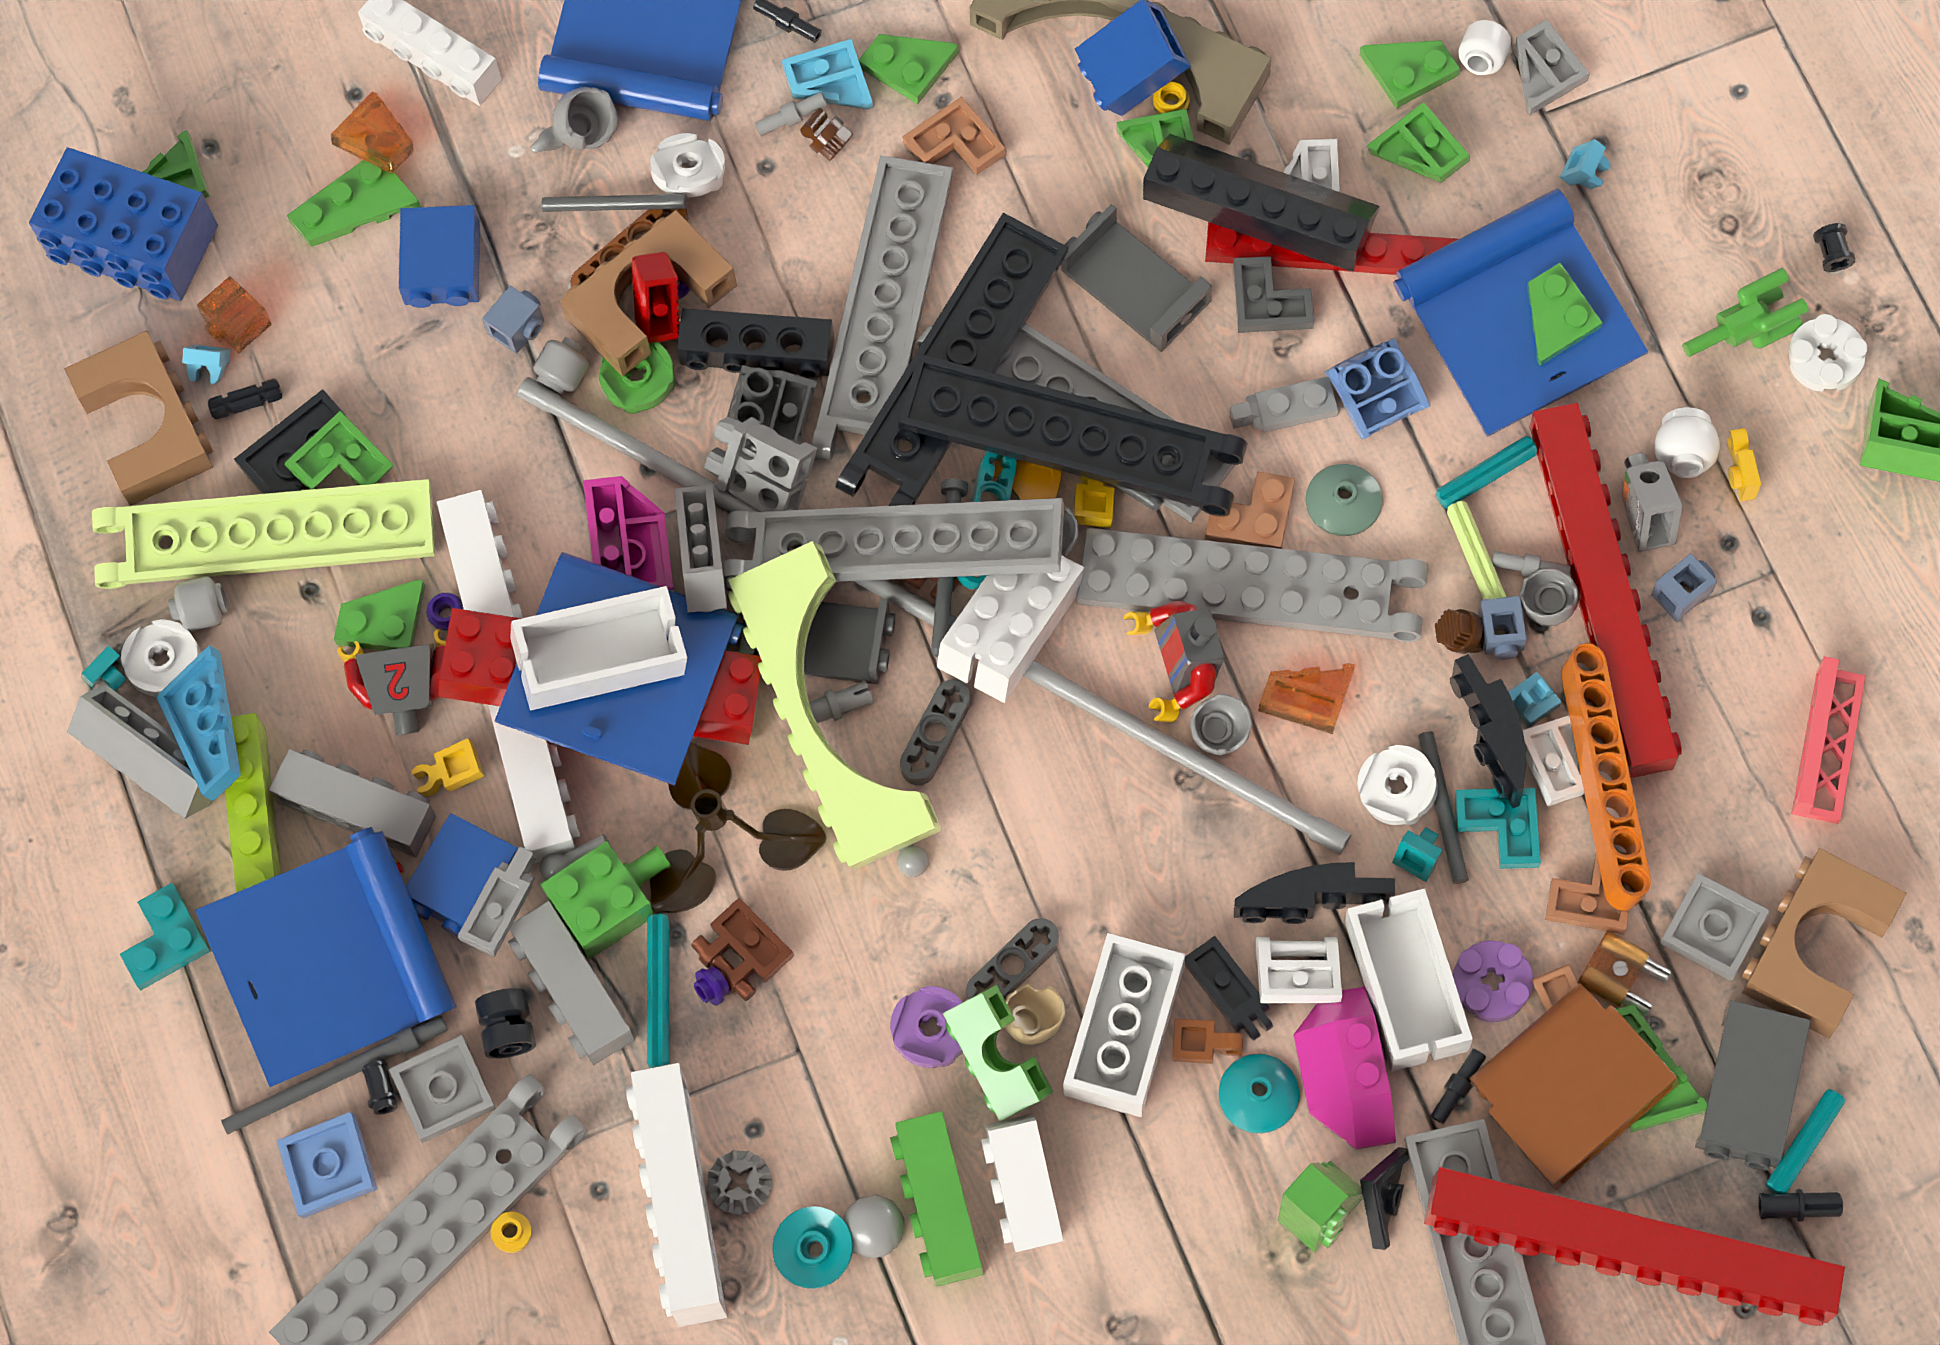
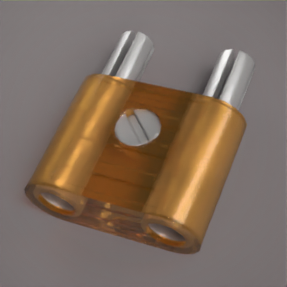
M1607 930L1577 983H1580L1589 991L1618 1007L1622 1003L1626 1006L1634 1004L1642 1015L1647 1016L1653 1005L1630 992L1632 985L1641 970L1664 983L1671 976V970L1648 958L1649 952Z

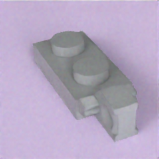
M1327 376L1256 392L1246 397L1247 402L1230 406L1229 415L1233 429L1253 425L1254 430L1263 429L1265 433L1335 417L1338 414V408L1329 377Z
M519 846L510 865L502 862L498 868H494L458 934L460 941L493 957L496 956L532 889L531 886L535 878L529 873L536 861L533 852Z

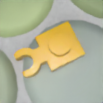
M1745 428L1730 430L1731 438L1726 440L1733 460L1732 466L1728 468L1730 486L1732 489H1737L1740 502L1756 499L1761 481L1753 450L1749 449L1747 431Z
M1080 476L1082 484L1076 483L1073 515L1077 519L1078 524L1110 528L1113 520L1114 488L1106 487L1108 483Z
M469 738L434 753L437 764L432 766L421 764L411 770L412 775L417 779L429 776L428 782L417 788L418 793L424 797H430L437 793L442 784H444L448 791L452 792L485 777L474 742Z

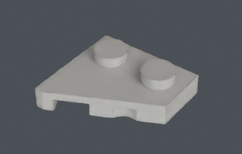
M1547 19L1516 38L1515 46L1526 111L1529 115L1588 81L1590 73Z

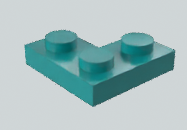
M1523 788L1520 806L1514 809L1506 797L1502 798L1499 796L1496 789L1456 790L1457 832L1497 831L1499 869L1540 867L1541 858L1535 788Z
M170 883L137 902L154 935L120 953V956L136 986L141 991L211 951L173 883Z

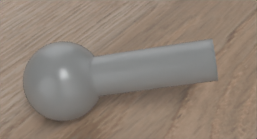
M602 834L565 854L552 853L543 857L540 862L542 877L545 880L549 879L605 841H608L607 837Z
M911 844L899 850L897 865L904 875L917 877L926 871L929 861L926 852L922 848Z

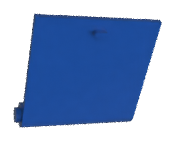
M564 0L551 54H545L540 64L538 74L539 90L564 95L580 87H594L608 92L613 104L711 121L713 116L719 115L722 109L723 94L720 93L742 0Z
M1558 188L1396 272L1398 279L1393 281L1396 292L1401 300H1409L1487 437L1533 414L1534 411H1538L1648 354L1646 346L1575 228L1574 214L1571 206ZM1561 263L1603 324L1600 329L1540 366L1536 357V342L1532 327V312L1527 286L1529 281Z
M562 552L536 615L660 588L661 586ZM668 589L676 617L675 626L679 627L687 655L684 675L530 711L521 679L522 670L519 671L516 664L497 712L495 722L675 786L724 652L729 644L737 645L744 624L737 622L739 614L726 609L688 613L686 595Z
M372 827L350 835L352 843L345 846V848L195 910L269 1087L457 1007L383 831L374 833Z

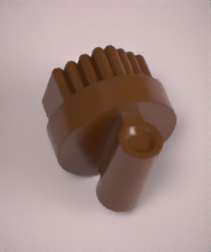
M817 109L800 129L804 137L813 140L809 147L817 154L821 153L829 161L837 155L853 136V133L843 125L844 122L838 116L830 120L827 113L822 109Z
M1465 609L1445 610L1443 612L1444 615H1441V619H1438V623H1435L1437 642L1445 645L1448 650L1459 654L1482 652L1483 627L1479 616Z

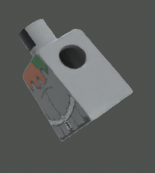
M1644 453L1630 455L1624 461L1626 470L1622 500L1638 552L1675 545L1682 503L1666 465L1662 461L1649 463Z

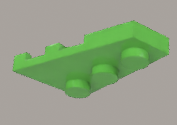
M375 151L287 214V217L306 242L313 247L350 234L356 227L373 221H376L378 224L389 220V216L400 212V208L421 207L419 200Z
M1634 1004L1616 1009L1678 1077L1679 1085L1630 1127L1631 1133L1705 1113L1707 1107L1706 1100L1703 1096L1700 1097L1689 1083L1688 1076L1680 1066L1677 1067L1662 1047L1663 1043Z

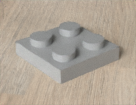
M1697 873L1660 944L1732 982L1770 910Z
M463 1035L389 1069L422 1143L496 1109Z

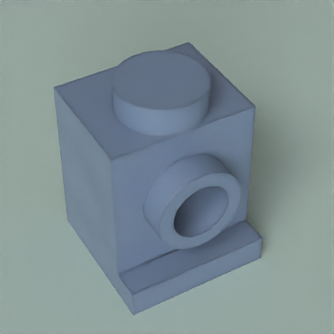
M1690 553L1656 581L1651 596L1678 623L1685 614L1714 591L1717 580L1711 567L1702 560L1698 561ZM1682 586H1688L1692 592L1689 594Z
M1520 596L1481 600L1478 616L1483 627L1482 639L1485 654L1494 653L1495 658L1498 660L1516 657L1518 651L1524 650L1527 640ZM1504 630L1507 634L1495 635L1494 632Z

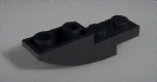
M1467 654L1454 660L1450 684L1457 698H1463L1469 707L1470 719L1478 729L1476 744L1473 746L1478 762L1482 766L1487 765L1493 775L1492 780L1497 793L1502 798L1506 797L1514 809L1520 806L1526 773V749L1520 719L1502 679L1487 684L1473 660Z
M1355 862L1309 866L1270 878L1235 898L1234 918H1242V921L1246 923H1262L1266 921V918H1282L1284 923L1301 924L1306 922V919H1313L1315 904H1322V907L1326 909H1342L1346 907V904L1363 905L1382 900L1385 908L1389 903L1390 897L1395 896V878H1355Z

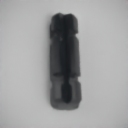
M273 378L261 382L262 386L259 387L254 384L228 392L227 397L224 398L222 395L212 397L208 400L211 416L214 419H220L229 416L228 412L231 411L236 414L262 406V401L267 400L268 403L278 401L282 398L279 382Z

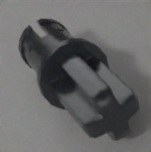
M1796 1189L1795 1193H1759V1216L1761 1220L1766 1218H1797L1798 1222H1803L1806 1217H1839L1843 1213V1199L1838 1192L1803 1193L1802 1189Z

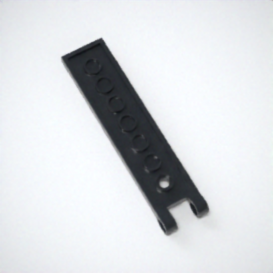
M1004 212L1002 213L861 443L842 470L835 486L837 489L854 497L870 469L900 486L889 506L916 504L917 499L952 444L950 441L898 428L918 354L995 373L1062 264L1069 247ZM909 441L912 444V449L908 452L899 450V442Z
M918 354L898 423V428L1196 506L1207 514L1225 517L1230 514L1234 494L1225 488L1202 484L1209 455H1213L1223 463L1239 465L1243 463L1248 445L1243 438L1235 435L1214 432L923 354ZM1171 455L1175 459L1174 465H1163L1161 457Z

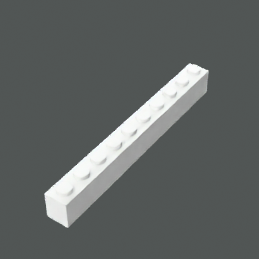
M481 490L437 501L464 610L524 618L520 603L513 605L510 596L511 592L517 590L511 569H503L501 558L508 557L502 535L495 536L492 525L499 523L493 501L486 502ZM488 705L525 849L534 853L535 863L541 862L542 858L549 854H565L575 849L574 838L581 836L575 815L568 816L564 803L571 801L565 778L558 780L555 767L562 765L557 745L555 743L549 745L547 740L496 723L495 718L499 706Z

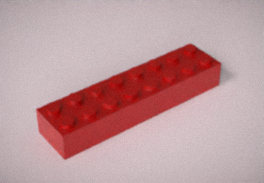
M452 608L439 677V697L500 707L517 664L510 639L511 621L522 618ZM725 650L693 737L749 745L760 679L758 663L762 662L760 656Z

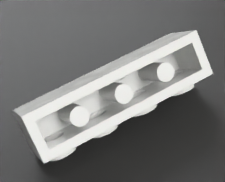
M368 0L358 11L363 25L362 31L369 39L375 43H381L392 50L400 59L411 62L430 78L441 81L449 86L457 95L463 98L466 97L478 106L484 102L502 80L496 58L404 0Z

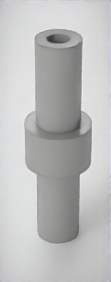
M819 92L798 103L791 101L781 106V111L755 122V125L762 136L786 124L789 127L803 121V116L828 104L823 93Z
M1494 551L1492 559L1493 566L1520 571L1521 576L1529 577L1540 569L1556 568L1569 575L1571 568L1569 565L1540 560L1541 556L1525 553L1524 557Z

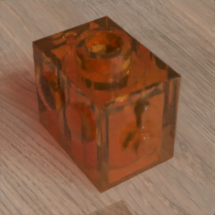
M231 276L197 304L204 321L207 323L204 327L208 333L219 343L224 339L238 353L243 351L272 325L265 308Z

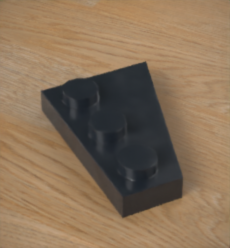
M322 389L235 457L234 461L262 494L302 491L305 485L284 465L285 462L339 411L342 413L343 411Z

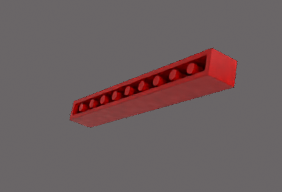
M1578 403L1534 411L1529 428L1533 442L1538 449L1537 456L1566 561L1571 566L1570 575L1578 587V604L1589 643L1599 647L1606 658L1630 778L1673 770L1678 756L1682 754L1681 742L1678 733L1671 732L1668 719H1671L1670 703L1667 696L1661 697L1658 683H1661L1660 668L1656 660L1651 661L1647 648L1651 646L1649 629L1646 624L1641 625L1638 616V612L1641 611L1639 594L1636 589L1630 588L1627 577L1631 575L1630 563L1627 554H1621L1617 541L1621 540L1620 527L1617 519H1611L1608 506L1611 505L1610 492L1607 484H1601L1598 472L1601 471V462L1597 449L1591 450L1588 437H1591V426L1588 416L1581 415Z
M1439 1167L1433 1176L1424 1224L1433 1226V1230L1439 1234L1457 1236L1458 1233L1474 1236L1475 1242L1487 1246H1497L1499 1243L1515 1246L1514 1250L1523 1255L1538 1256L1539 1253L1555 1256V1261L1564 1265L1578 1266L1580 1263L1596 1266L1595 1270L1609 1276H1618L1620 1273L1636 1276V1281L1645 1285L1659 1286L1661 1283L1677 1286L1676 1290L1686 1295L1699 1296L1702 1292L1717 1296V1301L1726 1305L1740 1306L1742 1303L1758 1306L1757 1310L1767 1315L1780 1316L1783 1313L1799 1316L1798 1320L1808 1325L1821 1326L1823 1323H1828L1838 1314L1845 1266Z

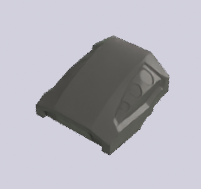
M742 365L727 417L742 423L752 417L760 421V425L770 427L778 435L800 445L817 381L784 371L764 370L762 368Z

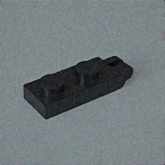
M1213 936L1185 956V967L1237 1033L1244 1029L1254 1041L1261 1035L1252 1022L1257 1020L1266 1032L1274 1027L1271 1020L1265 1014L1270 1010L1267 1003H1260V993L1216 936Z

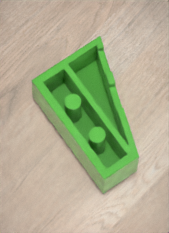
M1878 378L1869 402L1859 466L1940 482V413L1922 405L1923 399L1914 395L1908 398L1888 388L1890 383Z
M1332 1161L1328 1163L1322 1162V1164L1319 1162L1310 1163L1283 1193L1278 1221L1314 1253L1322 1244L1328 1249L1343 1232L1342 1227L1346 1222V1217L1363 1200L1362 1189Z

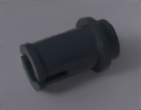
M383 1060L370 1062L362 1067V1073L364 1074L370 1095L368 1107L373 1109L376 1115L393 1112L398 1108L397 1102L399 1101V1094L393 1091L387 1062Z

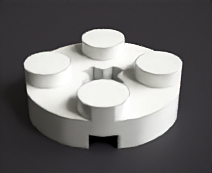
M683 133L673 135L664 139L658 145V151L654 156L653 154L651 156L652 179L666 194H686L687 198L719 190L722 187L725 172L724 154L720 146L709 138L707 143L703 140H697V134ZM688 162L690 166L694 167L682 168V164Z
M1823 314L1814 320L1804 323L1794 333L1788 347L1789 366L1793 376L1802 385L1811 390L1821 392L1824 389L1837 388L1836 391L1843 390L1852 385L1859 377L1865 364L1867 345L1851 325L1842 320L1835 319L1832 315ZM1819 349H1831L1834 351L1833 355L1837 359L1834 361L1830 358H1827L1825 361L1819 358L1821 353Z
M160 619L152 621V625H148L143 629L137 628L128 636L122 648L121 662L125 675L138 691L149 696L156 697L201 653L199 645L188 629L172 620ZM163 650H167V656L170 658L169 661L162 666H156V662L152 659L153 655H161Z
M1394 745L1388 747V750H1383L1378 754L1374 753L1364 762L1358 775L1357 785L1363 805L1375 819L1390 825L1416 824L1431 809L1437 797L1438 783L1434 768L1424 754L1409 746ZM1399 776L1405 777L1404 783L1408 786L1407 789L1400 791L1398 794H1392V788L1387 786L1390 780L1397 781Z

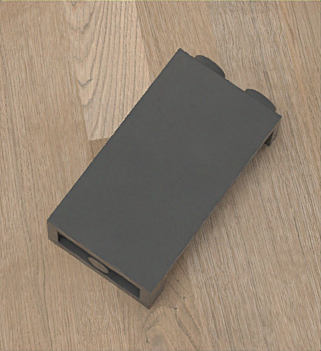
M1112 204L1103 213L1100 211L1096 212L1088 221L1086 230L1078 238L1075 236L1071 237L1065 243V246L1069 247L1061 264V271L1160 352L1211 302L1212 285L1201 276L1194 284L1122 227L1117 222V208Z
M880 598L879 609L821 602L812 620L807 637L804 675L854 682L865 680L869 684L878 685L880 672H887L890 650L884 649L886 636H893L896 614L890 613L888 599ZM744 619V622H743V624H744L743 628L747 626V623H746L745 619ZM742 629L738 652L760 656L757 648L752 649Z
M1730 1000L1724 1010L1721 1026H1724L1703 1126L1696 1140L1695 1148L1704 1150L1706 1156L1714 1159L1727 1160L1730 1156L1745 1160L1744 1164L1757 1170H1768L1769 1167L1776 1168L1783 1155L1811 1020Z

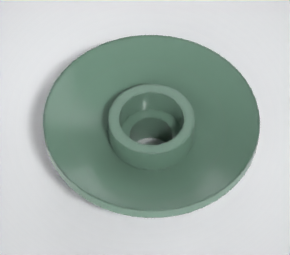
M1336 464L1321 470L1313 477L1306 492V507L1313 522L1322 530L1333 535L1352 536L1364 532L1375 523L1382 508V492L1375 478L1363 468L1350 464ZM1346 490L1352 496L1348 499H1342L1339 497L1338 492Z

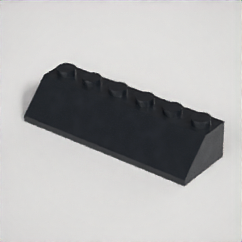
M1169 134L1156 148L1143 178L1144 200L1351 272L1355 270L1380 208L1379 205Z

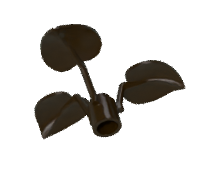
M691 742L675 786L669 784V791L675 803L683 809L692 810L698 821L695 827L697 831V855L694 858L689 851L682 849L664 854L671 867L664 869L650 879L651 906L656 911L677 913L700 905L710 896L716 883V872L710 865L702 863L705 857L706 830L715 831L722 828L727 820H731L754 838L762 840L759 846V854L762 860L769 867L781 871L793 870L805 864L825 844L826 834L814 819L792 809H779L770 812L763 821L764 832L754 829L736 816L733 810H727L721 799V796L729 789L732 780V770L727 760L717 752Z

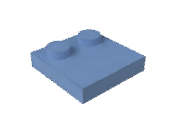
M352 1112L277 1140L297 1214L302 1218L378 1190L357 1116Z

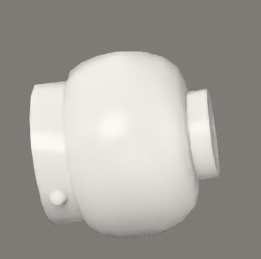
M1689 407L1678 408L1668 412L1662 418L1661 427L1657 431L1654 442L1657 460L1665 463L1668 472L1681 478H1693L1710 469L1715 464L1720 450V439L1715 427L1712 425L1710 416L1703 410Z

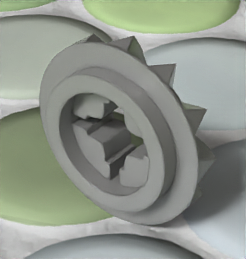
M732 1150L730 1153L718 1157L711 1170L708 1171L707 1189L712 1201L718 1208L729 1214L744 1215L754 1212L766 1202L772 1189V1176L764 1159L755 1155L750 1150ZM729 1170L733 1173L736 1172L740 1176L749 1173L746 1182L751 1192L750 1194L739 1187L734 1190L729 1189L733 1183L728 1172Z

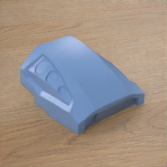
M1395 338L1373 346L1324 371L1340 395L1353 426L1361 439H1365L1403 418L1430 407L1414 370L1404 357Z

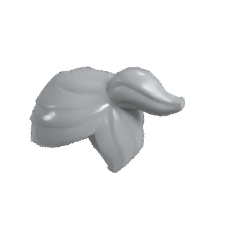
M580 87L565 93L554 108L553 126L539 134L538 139L531 145V150L534 153L551 151L560 148L564 144L572 149H594L609 141L615 133L618 123L617 111L609 93L594 87Z

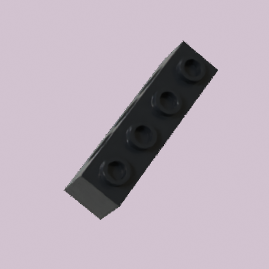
M682 308L677 352L680 364L686 365L693 370H705L708 367L723 368L731 373H740L742 365L764 370H779L798 374L804 378L814 379L819 376H829L834 342L832 319ZM723 339L727 341L724 345L719 347H713L710 345L714 340ZM753 342L764 344L756 350L747 348ZM790 345L801 346L796 352L785 351V348Z

